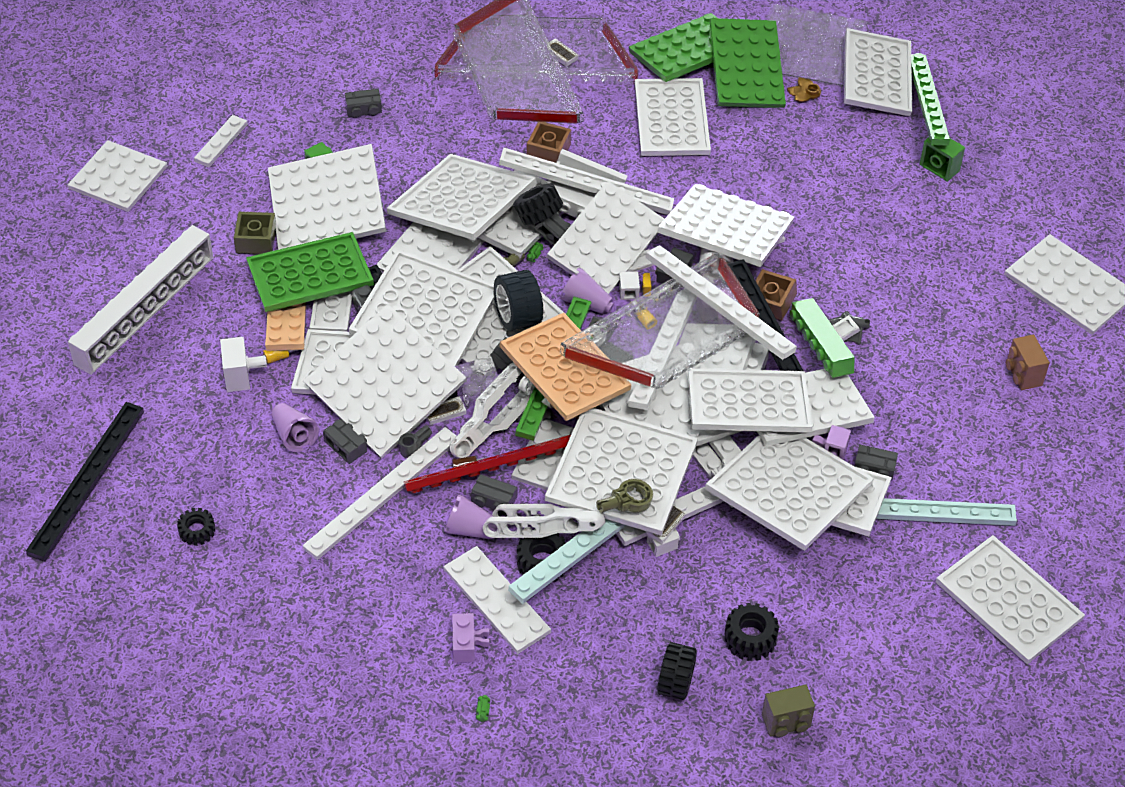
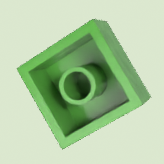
M928 137L924 141L919 165L948 182L960 172L965 147L951 138L949 145H931Z

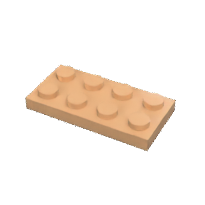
M306 302L268 311L266 351L304 349Z

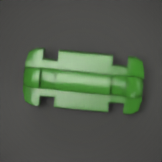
M536 242L528 252L529 254L526 255L527 261L533 263L536 261L535 259L543 251L542 243Z
M487 695L478 697L476 719L479 722L488 720L491 699Z

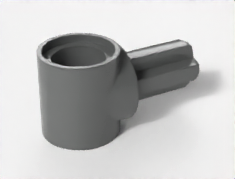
M423 426L415 434L405 433L399 438L400 454L405 458L411 456L422 446L421 443L432 434L431 429L428 426Z

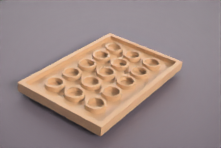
M561 313L500 341V348L566 421L631 390V383L625 378L565 358L567 348L611 363L565 313Z

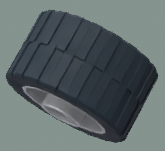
M526 269L496 277L494 281V300L498 316L505 329L515 331L540 324L544 314L543 300L540 287L533 273Z

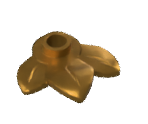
M798 77V86L787 87L788 93L795 96V100L800 102L815 99L821 95L820 87L817 84L802 77Z

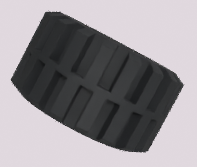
M546 183L521 194L514 201L513 206L524 225H533L556 214L563 207V202L554 184Z
M559 533L542 538H520L519 545H517V567L519 573H522L523 576L544 560L537 559L533 555L537 553H548L551 555L566 544L564 537H559Z
M746 603V606L738 605V609L734 608L731 610V614L727 617L724 641L727 642L726 647L728 650L732 648L731 653L734 656L738 653L739 658L742 660L744 657H748L747 661H752V658L755 657L756 661L761 660L762 655L764 658L768 657L769 652L772 653L774 646H776L779 631L778 619L774 618L772 611L768 612V608L765 606L762 608L760 604L755 603V605H751V603ZM752 627L758 629L761 634L751 636L744 633L741 629Z
M674 642L668 644L658 680L657 690L659 695L685 700L689 692L696 663L697 650L695 647Z

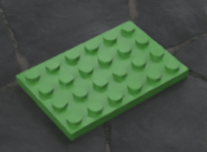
M712 13L705 14L700 18L693 19L656 36L629 46V52L663 81L668 82L713 63L709 21L710 18L717 17Z
M710 18L718 106L785 107L786 101L776 20Z
M353 232L246 257L265 312L353 291L365 285H374L372 275Z

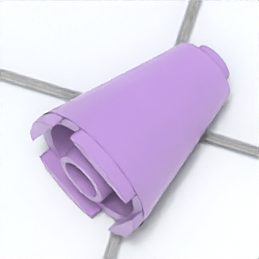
M579 267L577 269L579 273L577 275L573 274L562 291L565 293V296L560 298L571 303L573 297L591 301L590 310L601 314L609 313L614 305L612 303L613 298L589 274Z
M280 403L273 408L272 418L283 445L289 451L301 452L304 450L302 447L314 444L319 434V427L314 419L285 403Z
M458 494L444 532L493 540L494 538L485 535L483 525L488 518L494 516L463 495ZM488 524L491 531H498L495 524Z

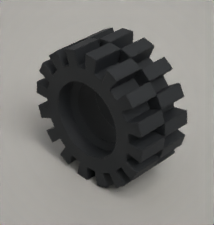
M191 508L192 512L186 510L185 515L181 514L180 519L177 521V528L184 543L187 541L188 545L194 542V546H198V542H201V545L205 544L204 540L209 542L211 540L210 536L213 537L216 530L212 514H208L206 509L202 512V508H198V511H195V508ZM193 523H202L204 525L200 530H189L190 525Z

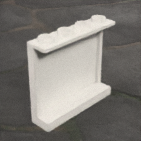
M564 149L561 150L557 164L624 184L627 179L625 174ZM552 180L547 182L554 184L563 202V207L559 211L576 218L596 195V193Z

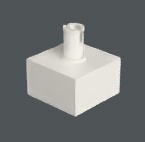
M244 337L220 339L227 392L249 390L248 371L254 368H266V356L248 358L246 356Z

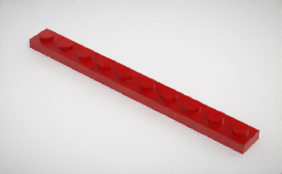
M572 434L403 481L407 492L416 493L422 491V487L430 485V488L442 485L443 481H459L461 476L469 475V477L477 476L482 470L494 471L503 464L512 466L518 464V460H533L542 453L551 455L556 453V449L563 448L565 450Z

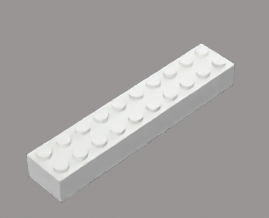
M193 225L189 227L163 253H160L145 270L136 276L129 285L124 287L114 299H111L101 311H98L88 323L84 324L68 341L73 364L92 375L213 259L210 235Z

